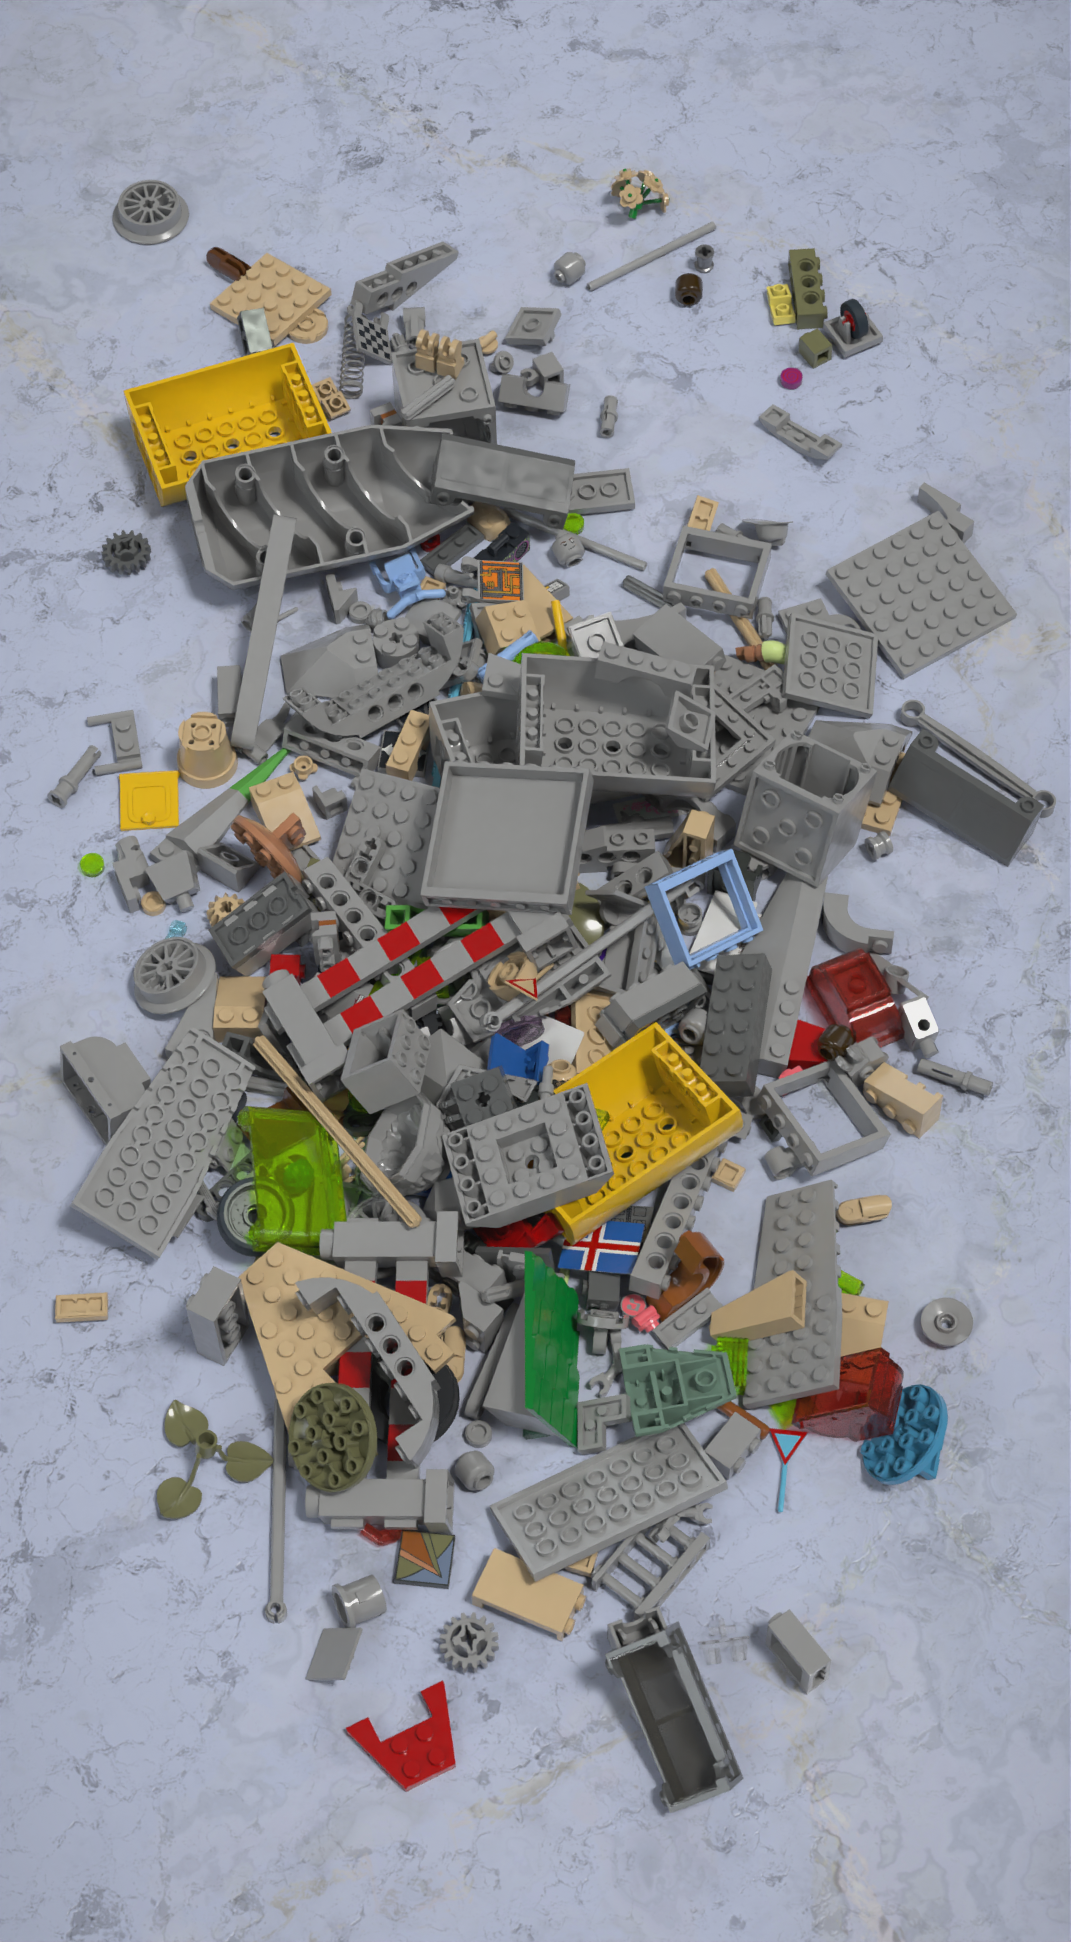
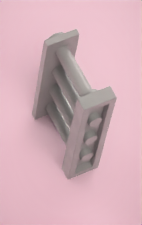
M664 1520L656 1523L655 1525L657 1526L661 1524ZM673 1525L669 1530L670 1536L683 1545L685 1550L680 1558L677 1556L674 1558L645 1536L646 1532L652 1527L650 1526L627 1537L604 1565L599 1564L591 1575L592 1589L596 1592L604 1583L634 1606V1621H636L645 1614L646 1610L657 1606L661 1607L710 1548V1537L701 1532L697 1538H690ZM636 1544H639L668 1566V1572L663 1578H657L628 1556ZM620 1563L651 1586V1593L646 1598H640L611 1576Z

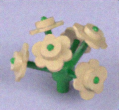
M627 168L619 171V175L615 176L616 181L611 186V195L621 197L620 204L622 207L629 206L628 217L636 219L638 210L642 209L643 205L660 203L663 213L666 212V206H669L670 198L662 188L661 180L648 170L636 172ZM636 176L643 182L641 188H634L631 184L632 177ZM651 191L659 193V198L644 200Z

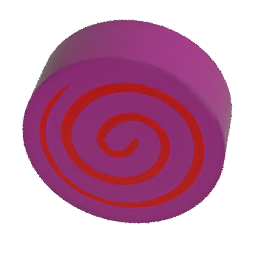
M793 367L784 369L781 372V385L787 389L800 387L803 378L802 372Z

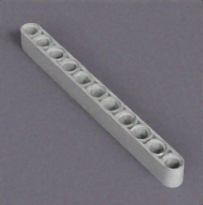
M276 514L273 516L230 746L254 750L297 518Z

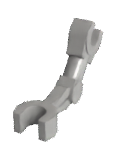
M609 1329L610 1332L608 1333L609 1342L613 1350L612 1367L606 1373L602 1372L593 1377L589 1383L590 1389L596 1384L603 1386L598 1395L600 1398L608 1394L613 1380L618 1374L622 1373L619 1348H621L622 1343L620 1329Z
M709 1503L696 1504L666 1518L661 1524L650 1531L648 1537L654 1544L659 1540L661 1543H664L670 1536L669 1530L680 1520V1517H689L690 1520L701 1525L712 1523V1519H706L703 1516V1510L712 1509V1505Z

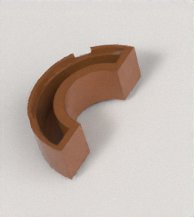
M688 1230L679 1237L680 1242L674 1252L681 1261L678 1263L676 1270L669 1275L671 1276V1281L667 1291L662 1290L659 1300L649 1296L645 1298L649 1306L655 1307L657 1314L661 1316L659 1319L662 1322L707 1287L710 1289L722 1273L725 1263L723 1257L701 1232Z

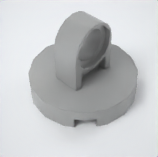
M584 1309L578 1310L577 1322L582 1325L595 1327L592 1353L606 1355L609 1329L628 1328V1315L625 1314L622 1318H618L619 1312L591 1309L590 1314H585Z

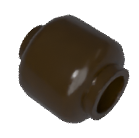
M693 273L679 276L675 281V298L677 301L685 306H692L700 302L703 296L702 279Z
M842 1024L827 1026L817 1040L819 1054L828 1061H835V1058L838 1056L845 1057L848 1053L846 1049L854 1044L851 1030Z

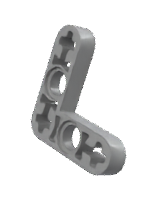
M372 834L362 840L344 878L351 887L360 891L359 897L365 904L366 897L369 894L373 893L375 895L374 904L367 907L374 915L385 920L386 910L380 908L382 904L400 905V903L368 886L386 850L385 841L381 837ZM371 843L377 845L376 850L370 847ZM365 854H367L368 856L372 857V859L370 860V859L364 857ZM366 862L367 871L364 874H359V864Z

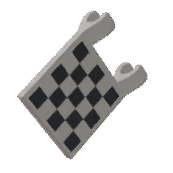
M355 300L354 307L349 305L347 312L352 316L357 351L391 365V348L387 329L389 315L381 312V318L375 317L373 321L361 317L363 304Z

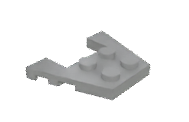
M458 1065L436 1107L439 1109V1103L455 1098L451 1083L487 1070ZM505 1074L512 1095L527 1102L538 1081ZM481 1092L479 1101L487 1105L490 1096L489 1094L485 1096V1092ZM457 1103L449 1108L439 1109L443 1118L460 1113ZM463 1118L447 1124L453 1131L465 1127Z

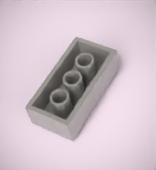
M213 1266L209 1274L206 1273L202 1277L197 1293L195 1295L192 1294L188 1299L186 1309L197 1353L225 1366L249 1328L250 1320L241 1279Z

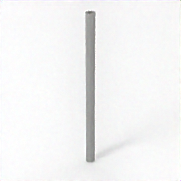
M710 222L587 283V288L589 291L597 289L715 230L716 225L714 222Z
M504 507L503 509L509 518L554 536L562 532L571 533L564 529L548 527L543 521L511 508ZM577 535L583 547L642 571L647 567V562Z

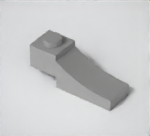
M924 482L919 487L917 502L927 508L932 514L939 510L965 544L973 534L974 520L960 513V503Z

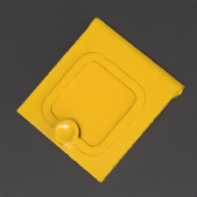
M179 770L119 774L121 831L176 828L179 826Z

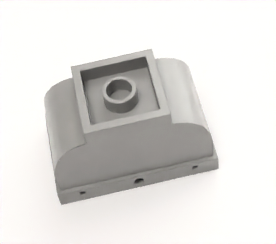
M88 1037L76 1043L69 1041L60 1046L61 1081L106 1145L151 1084V1078L126 1043L116 1046L112 1041L103 1037Z

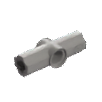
M637 815L627 818L622 823L601 825L606 826V831L654 829L655 840L670 838L674 834L673 822L670 816L644 819V817Z

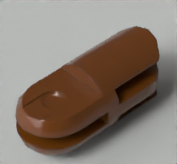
M213 247L206 254L209 265L233 281H239L241 275L244 276L246 271L251 269L247 263L220 247Z

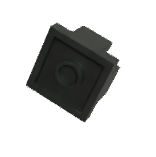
M733 849L751 899L755 901L756 892L762 879L763 866L758 864L755 873L747 871L751 861V854ZM718 866L708 871L707 894L713 896L715 891L728 894Z

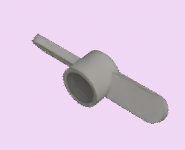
M867 952L866 958H863L864 963L883 976L881 984L883 990L892 994H903L906 988H908L917 996L924 994L927 1001L929 996L908 982L909 971L907 969L891 964L876 952Z

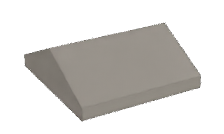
M676 690L673 692L665 731L678 747L706 752L709 748L716 712Z

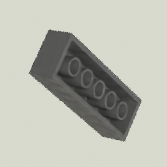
M765 953L717 955L700 1068L727 1097H754L772 968Z

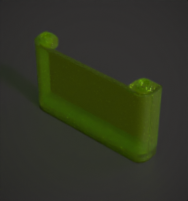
M245 1106L238 1114V1125L241 1126L243 1131L250 1134L258 1216L254 1225H251L249 1229V1240L252 1241L253 1251L267 1252L278 1242L307 1255H320L321 1230L334 1229V1222H347L338 1144L310 1111Z

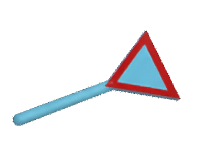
M770 1428V1434L783 1461L778 1511L781 1513L784 1510L788 1461L808 1432Z

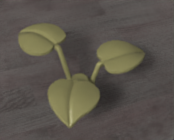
M174 1400L165 1418L164 1429L166 1437L177 1447L186 1446L191 1442L195 1445L197 1455L187 1483L182 1478L172 1477L160 1484L157 1491V1503L160 1514L165 1518L180 1519L191 1515L198 1509L201 1504L202 1493L198 1488L191 1485L194 1482L202 1458L209 1459L218 1452L223 1461H228L226 1464L227 1474L238 1482H250L257 1479L273 1464V1458L264 1449L246 1441L231 1443L227 1448L226 1456L222 1451V1446L217 1445L216 1434L208 1430V1420L205 1415L193 1407Z

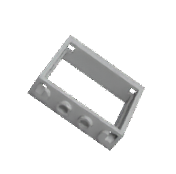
M683 526L664 583L663 601L673 604L681 602L685 606L752 619L771 559L772 543ZM684 549L759 563L749 597L746 598L674 583Z
M827 1061L763 1085L757 1098L761 1109L771 1119L774 1127L786 1140L788 1147L794 1151L801 1164L804 1165L811 1176L883 1149L891 1135L836 1061ZM822 1080L864 1136L824 1153H820L780 1098L781 1095Z

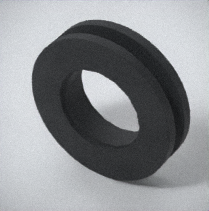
M381 1356L378 1358V1364H377L378 1367H380V1368H382V1367H381V1365L379 1364V1362H381V1361L383 1360ZM426 1364L441 1387L437 1391L439 1424L434 1442L444 1435L452 1425L459 1407L460 1392L458 1382L447 1364L436 1374ZM372 1367L370 1409L376 1424L377 1438L388 1445L389 1416L384 1407V1402L389 1385L378 1376Z

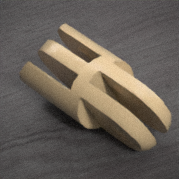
M886 1195L846 1200L839 1204V1210H836V1218L843 1225L883 1220L890 1213L892 1201Z
M450 1326L441 1336V1340L455 1354V1357L447 1365L454 1373L457 1382H459L464 1374L466 1338L461 1327Z

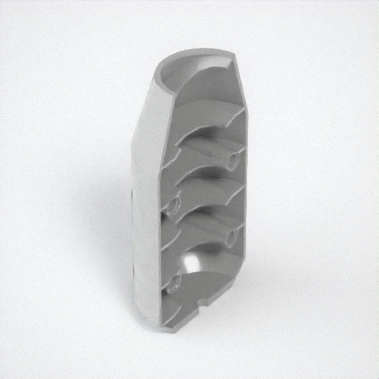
M367 425L203 460L185 485V491L191 513L193 531L205 573L233 591L260 585L274 514L297 518L286 579L403 554L472 516L474 508L473 506H468L466 499L455 497L453 503L447 506L430 503L432 470L442 433L453 435L452 429Z

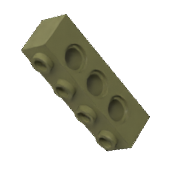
M815 248L789 250L788 269L797 330L823 328L824 319H827L828 312L827 306H823L825 290L820 288L823 285L822 273H818V270H820V257H816Z

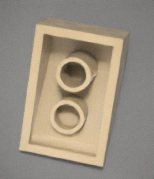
M294 772L249 787L252 806L260 823L273 832L293 812L300 818L302 827L306 832L305 839L299 846L292 847L290 851L321 840L320 833Z
M220 976L214 1007L213 1030L215 1041L223 1042L227 1032L251 1037L253 1041H255L257 1036L263 1035L258 1025L263 1015L264 1007H266L268 1002L262 992L264 991L262 983L266 977Z
M842 1293L840 1379L875 1385L889 1301Z

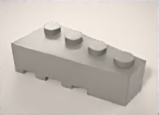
M465 1250L463 1277H442L438 1267H429V1278L437 1284L442 1280V1283L449 1286L452 1294L456 1297L459 1295V1283L461 1281L479 1293L483 1289L507 1283L504 1276L505 1272L495 1264L491 1266L479 1255H471ZM511 1298L494 1303L500 1306L504 1313L514 1299Z

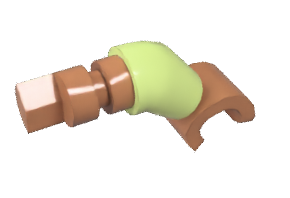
M763 641L757 647L751 645L735 648L736 655L740 661L746 660L747 663H752L759 660L766 663L774 662L785 665L786 645L779 641Z

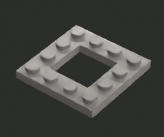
M715 683V719L739 742L716 760V785L712 797L775 745V739ZM662 749L655 750V753L659 755L666 754ZM702 798V799H703L705 802H707L710 798Z

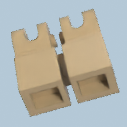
M421 329L416 339L415 368L432 373L437 369L438 375H450L456 380L465 364L464 358L461 357L462 341L454 339L451 343L449 337L443 336L439 344V334L433 333L430 336L429 331Z

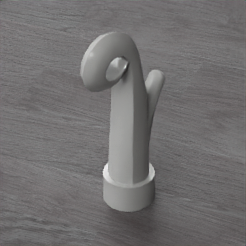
M439 564L434 572L435 580L446 584L454 583L477 589V576H474V573L457 571L452 569L451 566Z

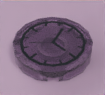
M522 1016L520 1017L521 1021L514 1022V1019H510L502 1023L500 1029L495 1031V1034L498 1033L516 1045L521 1046L538 1039L544 1033L545 1028L541 1018Z

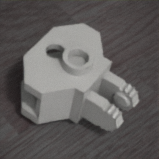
M871 1036L859 1043L855 1042L846 1049L848 1053L845 1057L838 1056L835 1058L838 1066L845 1071L856 1087L863 1084L889 1058L887 1053L881 1051L877 1045L878 1040L875 1037Z

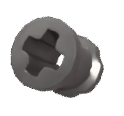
M699 245L695 249V256L697 258L695 269L700 273L706 274L713 270L714 267L712 261L714 249L710 245Z

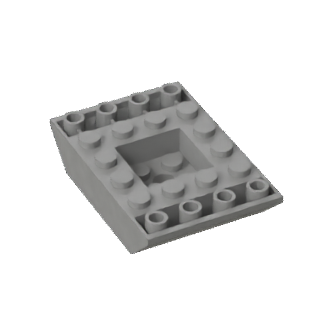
M587 1083L442 1135L466 1226L503 1227L595 1194L614 1175ZM534 1158L540 1160L536 1168H527L528 1163Z

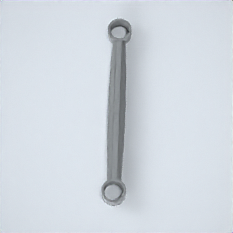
M908 700L903 703L900 718L905 725L910 727L919 725L933 734L942 744L1021 798L1032 797L1037 801L1044 800L1050 803V807L1043 808L1040 818H1046L1053 814L1056 798L1051 792L1034 790L977 747L926 715L925 706L920 701ZM907 710H916L920 715L912 717L905 712Z

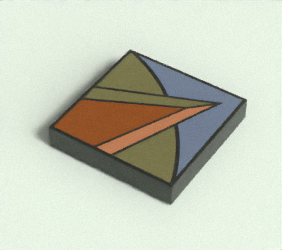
M402 1530L395 1584L449 1589L456 1540L455 1535Z

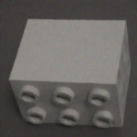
M404 1009L354 1029L341 1081L369 1114L420 1094L431 1048L430 1039L426 1034H423L416 1025L415 1020L409 1017Z

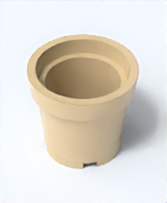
M197 712L192 714L188 720L185 721L184 719L178 730L179 750L177 753V769L181 778L187 784L201 789L216 788L225 784L233 777L238 767V757L234 746H230L231 741L228 739L225 724L215 714L210 712Z

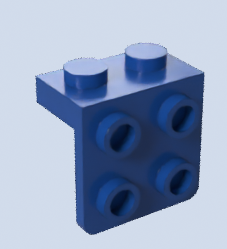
M496 1033L491 1037L487 1070L502 1065L505 1074L538 1081L537 1085L542 1083L543 1067L547 1066L549 1060V1044L541 1040L525 1050Z

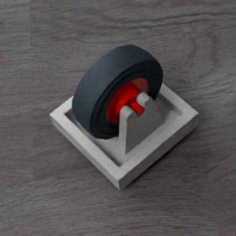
M855 299L842 303L840 306V316L823 323V329L844 357L883 342V335L871 321L869 315L866 314L861 304Z

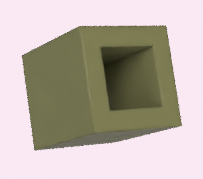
M817 328L799 337L798 352L814 369L831 360L833 345Z

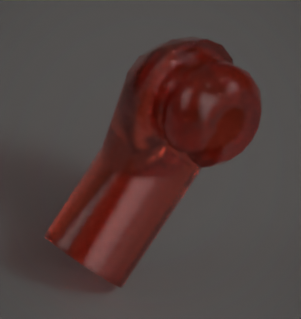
M366 1523L360 1535L378 1546H385L397 1542L401 1537V1530H378L369 1523Z

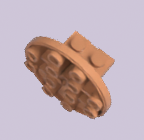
M294 812L273 832L260 823L237 815L232 820L230 828L235 832L234 836L243 845L246 843L251 848L250 851L255 856L254 859L261 867L264 868L267 865V868L271 871L270 875L274 879L286 871L302 884L303 876L290 849L299 846L304 841L306 832L302 827L300 818Z

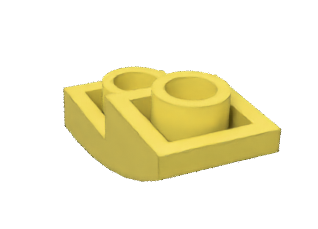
M788 284L767 286L766 291L773 324L795 323L792 296Z

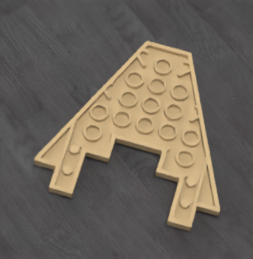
M278 1242L238 1277L242 1282L245 1300L288 1434L295 1404L312 1387L324 1383H335L325 1371L363 1337L351 1321V1318L355 1315L353 1313L348 1315L339 1301L318 1315L313 1309L307 1311L295 1294L299 1291L295 1284L297 1281L330 1277L360 1285L372 1294L378 1291L422 1360L435 1374L455 1357V1354L439 1336L456 1319L451 1314ZM384 1325L378 1326L375 1332L380 1331Z

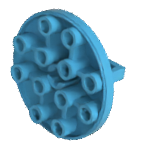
M911 1385L901 1390L896 1389L890 1398L878 1409L874 1417L867 1421V1432L860 1452L863 1455L864 1466L870 1476L886 1485L904 1483L918 1474L927 1480L936 1479L940 1452L943 1447L948 1423V1410L945 1400L937 1391L926 1385ZM872 1433V1438H871V1441H870V1440H868V1439H869L870 1434Z

